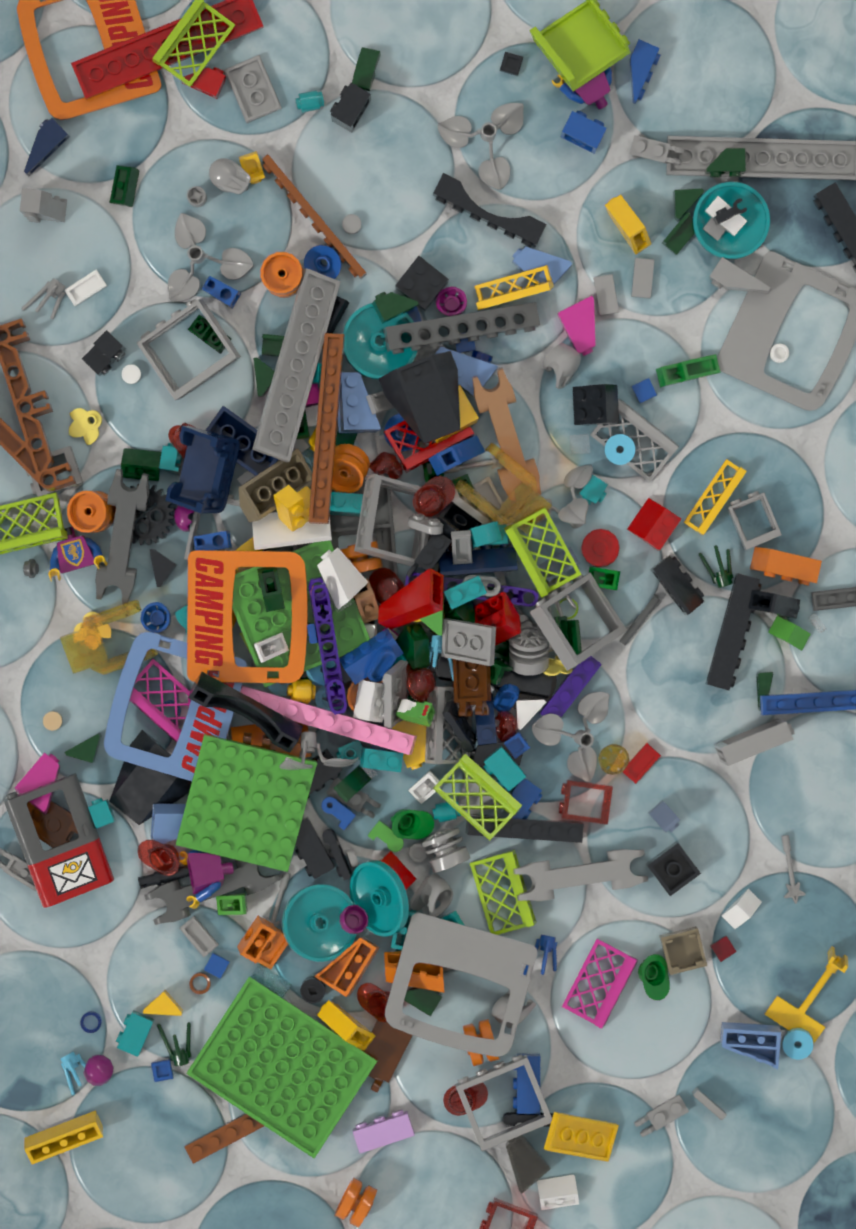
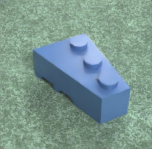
M440 347L435 353L451 351L458 369V386L460 385L472 397H474L472 377L477 376L482 387H484L498 368L497 365L444 347Z
M342 372L338 433H376L381 430L376 414L372 415L366 398L368 393L360 372Z
M722 1022L720 1041L723 1048L743 1056L746 1055L760 1063L763 1062L778 1069L781 1042L779 1026Z

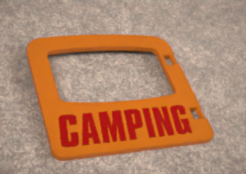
M19 0L17 13L28 58L50 115L55 119L68 120L147 96L161 89V81L158 71L87 100L84 97L68 103L61 101L45 61L37 32L34 11L37 8L63 0H47L40 2V0ZM86 0L95 20L104 49L145 33L135 0Z
M195 550L190 552L188 555L187 676L189 680L195 682L201 672L208 674V670L219 671V677L213 678L221 682L293 683L299 680L305 667L308 625L307 579L305 562L302 557L295 552ZM238 567H285L289 570L292 596V632L289 662L286 667H240L235 663L232 613L234 581ZM268 671L279 672V678H268Z

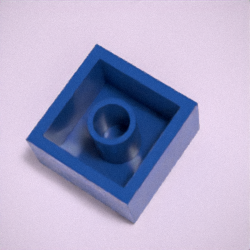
M572 111L560 137L595 154L607 128L604 127L603 122L597 119L592 121L586 118L587 115L581 111Z

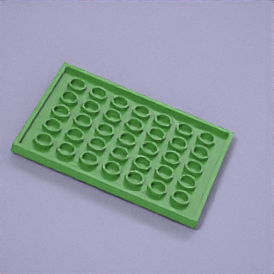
M249 976L186 1074L315 1159L374 1068L377 1060L346 1042L337 1033Z

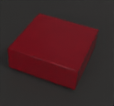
M726 935L710 945L720 962L737 952Z

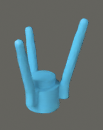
M440 635L432 636L429 645L430 662L433 654L432 666L435 668L438 653H442V636ZM448 658L452 681H454L453 660ZM429 667L424 669L423 676H427Z
M73 1051L60 1060L69 1089L74 1096L75 1091L69 1071L72 1072L75 1081L81 1087L82 1084L74 1068L79 1066L77 1062L84 1068L86 1063L82 1060L80 1054L75 1055Z

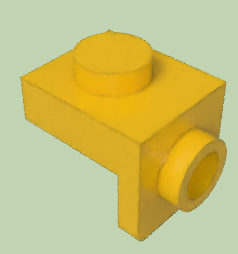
M257 151L239 157L241 167L251 177V184L259 183L265 178Z

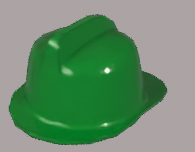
M401 809L391 817L392 831L397 838L423 839L429 836L434 828L432 815L425 811Z
M658 954L650 955L640 964L638 976L643 982L648 997L660 1001L668 995L670 990L667 963Z

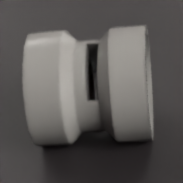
M193 186L187 191V199L193 207H202L206 203L207 195L203 188Z

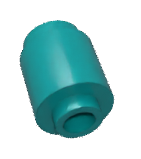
M315 90L298 94L299 98H295L297 109H301L302 113L319 110L320 107H324L322 91L317 92Z
M448 802L435 804L436 808L432 809L434 819L439 820V823L455 820L461 816Z

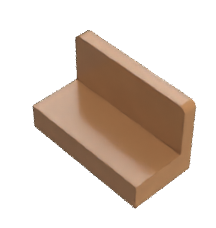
M368 578L366 579L368 581L366 584L367 591L354 596L364 624L378 619L379 609Z

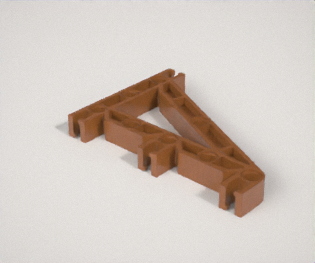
M21 318L0 325V335L2 333L8 334L6 340L0 341V363L25 441L0 418V445L46 491L51 492L77 483L74 476H69L68 479L59 481L57 475L65 471H72L71 465L67 462L52 467L55 462L43 425L39 420L35 419L36 417L53 412V409L49 403L44 407H35V402L42 399L47 400L49 396L45 390L30 395L31 387L20 353L16 348L12 347L30 340L29 334L26 331L17 336H13L11 333L20 327L26 328L25 322ZM13 369H19L17 376H10ZM29 404L31 406L30 410L27 413H23L22 407ZM37 440H41L42 446L38 449H34V442ZM47 477H54V481L52 484L45 485V479Z

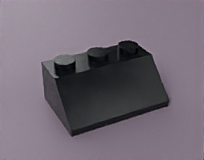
M669 555L650 570L683 614L689 615L704 602L702 599L704 594L698 587H693L690 583L693 581L687 572L683 573L679 568L681 564L675 556L671 558Z

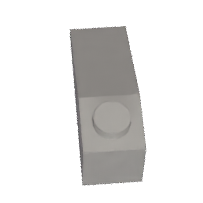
M723 257L709 276L710 280H712L711 284L718 289L723 287L727 290L768 294L771 291V287Z

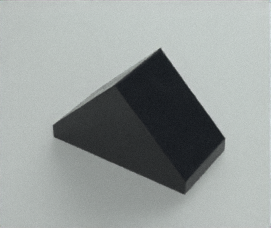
M150 549L156 586L162 587L177 564L157 550Z

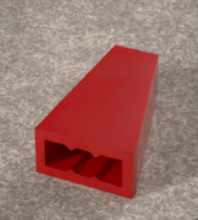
M431 568L426 570L379 605L378 623L392 630L442 611L444 575Z

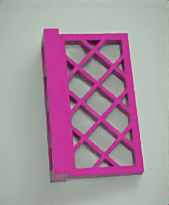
M152 659L139 673L135 682L136 684L138 681H146L147 692H138L133 688L130 701L177 743L182 731L178 728V720L186 719V717H178L177 706H188L189 709L190 699L188 698V703L177 704L176 693L184 692L189 697L190 691L157 661ZM152 665L159 669L160 677L148 678V670ZM160 680V691H149V681ZM162 680H171L174 683V690L163 691ZM163 693H174L175 704H163ZM149 694H161V704L153 705L149 700ZM175 706V717L167 718L164 715V707Z
M596 939L562 1007L595 1024V1026L601 1029L604 1028L638 959ZM599 944L606 948L608 956L597 958L595 950ZM594 954L595 960L590 961ZM620 955L625 960L622 966L614 967L611 957ZM609 957L612 969L601 971L599 960ZM596 962L599 973L588 975V964ZM613 971L615 980L613 983L605 984L603 973ZM600 975L603 986L593 989L590 977ZM587 979L590 990L580 993L578 983L580 980ZM604 988L606 997L604 1000L597 1002L594 990ZM591 992L594 1003L584 1006L581 994ZM578 996L581 1007L574 1009L568 1003L572 997ZM596 1006L597 1014L594 1019L587 1016L585 1007Z

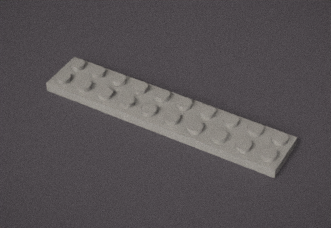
M667 136L668 144L683 148L685 151L684 154L670 151L669 158H676L682 162L681 165L667 162L666 175L710 176V174H705L706 168L726 148H745L746 171L744 174H741V177L856 181V141ZM722 174V177H729V174Z
M307 268L303 270V278L298 287L252 450L285 462H290L340 281Z

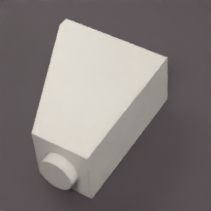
M337 547L332 552L330 550L325 552L321 556L323 560L317 566L336 608L340 609L368 581Z

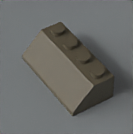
M299 449L292 452L290 462L279 460L239 487L240 507L249 523L261 520L276 510L273 495L287 485H290L296 492L305 486L310 487L312 485L313 473Z

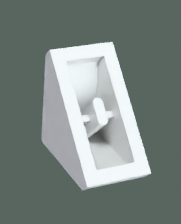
M283 633L254 643L261 663L289 651Z
M544 698L517 699L516 719L519 730L546 703Z
M429 770L408 791L422 804L436 792L433 788L440 780Z
M747 889L721 916L736 929L751 918L762 902Z

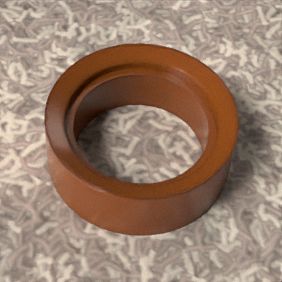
M199 972L191 977L189 985L194 993L204 994L209 990L211 980L207 974ZM202 976L206 978L207 987L204 990H197L193 986V980L196 977Z

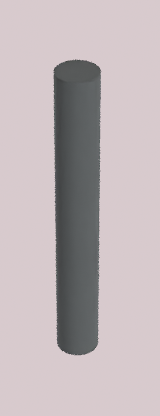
M656 596L651 599L620 639L623 645L628 643L659 603L660 599Z

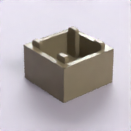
M696 926L659 935L670 975L707 966L699 930Z

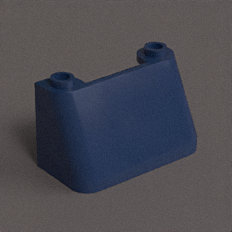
M182 426L179 438L180 442L187 446L180 480L169 485L166 501L201 514L221 513L227 504L239 452V441L229 436L190 426Z

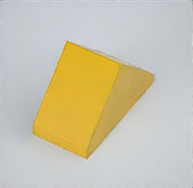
M164 990L144 1008L143 1014L182 1016L183 1009Z

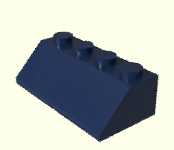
M225 406L221 407L206 428V431L238 439L240 446L236 463L255 476L279 461L277 458L252 450L258 430Z
M499 544L500 548L492 549V545L480 546L481 550H473L472 547L473 563L453 565V554L447 549L439 560L440 574L451 576L518 570L516 550L514 547H511V544Z

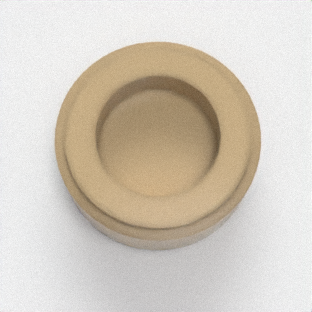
M55 711L48 712L43 717L44 727L51 731L59 729L63 723L62 716Z

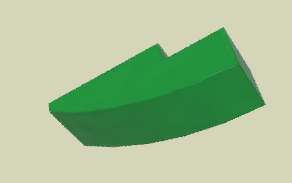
M716 354L656 369L660 388L721 373Z

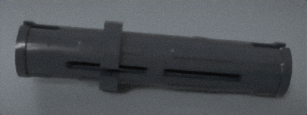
M188 865L161 872L155 871L154 874L138 877L140 889L154 885L161 886L162 883L190 876Z

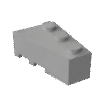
M22 188L20 212L29 222L40 223L41 220L65 222L67 199H60L59 196L52 198L51 193L43 190Z

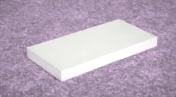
M277 512L270 513L261 520L252 522L255 550L332 540L330 516L329 524H310L307 522L303 527L296 529L294 532L279 519Z

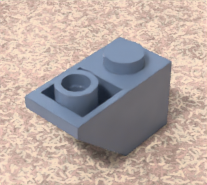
M663 800L648 812L665 832L668 830L672 832L679 826L678 822L680 819Z

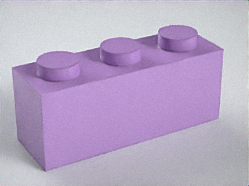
M403 1110L395 1111L392 1113V1116L387 1118L385 1116L373 1119L374 1122L369 1124L361 1122L356 1124V1128L353 1129V1135L360 1154L415 1136L408 1111L403 1112Z

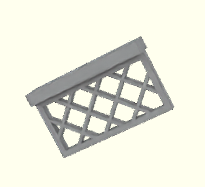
M619 398L618 411L621 415L622 423L598 425L590 435L605 446V441H608L609 438L602 439L596 434L600 428L609 427V435L611 437V427L622 426L623 434H625L624 425H634L637 435L629 437L637 438L638 449L636 451H639L640 462L632 463L630 461L626 464L651 482L679 448V445ZM648 436L651 439L652 447L641 448L639 437ZM663 448L668 452L664 459L656 460L655 449ZM652 449L653 460L642 462L641 451ZM656 462H661L659 466L656 467ZM654 463L655 471L651 476L643 472V464Z
M428 686L427 702L432 703L435 714L431 726H426L425 763L457 764L460 760L456 754L461 749V742L454 735L449 723L444 720L442 714L447 703L444 700L445 691L452 695L449 701H454V687ZM472 716L465 717L472 727ZM445 729L451 734L446 741L443 739ZM453 739L458 743L454 750L448 745ZM446 748L450 755L445 760H442V752ZM464 752V755L466 754L468 757H470L471 753Z

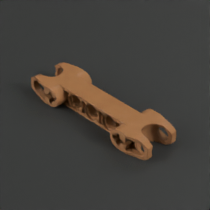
M503 368L497 369L498 384L493 389L483 388L477 376L472 377L474 398L479 413L489 411L506 466L497 469L501 485L512 504L516 503L515 489L520 483L527 482L531 484L536 496L541 495L540 476L534 458L524 460L508 408V404L517 402Z

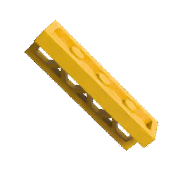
M548 265L475 285L479 300L476 302L478 310L551 290L554 285ZM544 270L547 281L540 283L534 277L537 272ZM522 276L530 280L527 286L523 288L516 284L518 278ZM504 281L512 285L506 293L498 289L500 283ZM488 287L494 291L490 297L483 298L480 288Z
M726 459L683 523L699 534L704 535L747 471ZM729 465L736 470V473L732 478L725 479L723 470ZM723 482V492L714 495L713 485ZM712 497V508L703 511L702 501ZM701 513L702 523L699 527L689 522L693 515Z

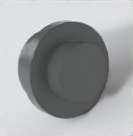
M34 559L24 562V575L29 576V578H35L36 574H38L39 565Z

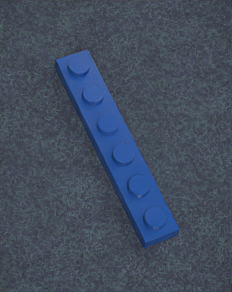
M856 690L760 696L761 715L856 710Z

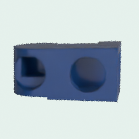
M211 276L208 277L202 287L203 291L232 309L241 296L239 291Z
M230 531L193 537L195 550L232 548Z
M331 796L326 797L322 801V810L339 819L341 823L338 826L343 830L347 828L357 815Z

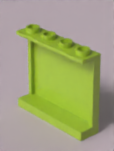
M586 0L541 31L536 26L529 30L533 41L572 91H575L631 53L628 47L630 45L628 38L625 35L621 36L619 27L615 22L611 23L609 21L608 13L605 9L601 11L597 0Z

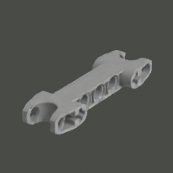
M618 849L607 851L608 861L550 869L549 860L531 862L514 868V874H527L532 880L530 890L517 895V900L555 899L553 889L611 881L612 890L631 888L640 883L647 882L648 876H635L630 871L631 861L645 855L644 850Z

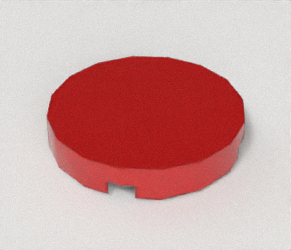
M596 529L585 536L581 550L583 557L588 563L593 566L603 567L615 561L620 547L613 533L605 529Z

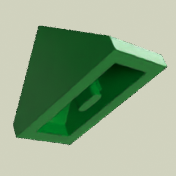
M596 567L589 568V573L592 574L600 588L615 591L618 589L621 571Z

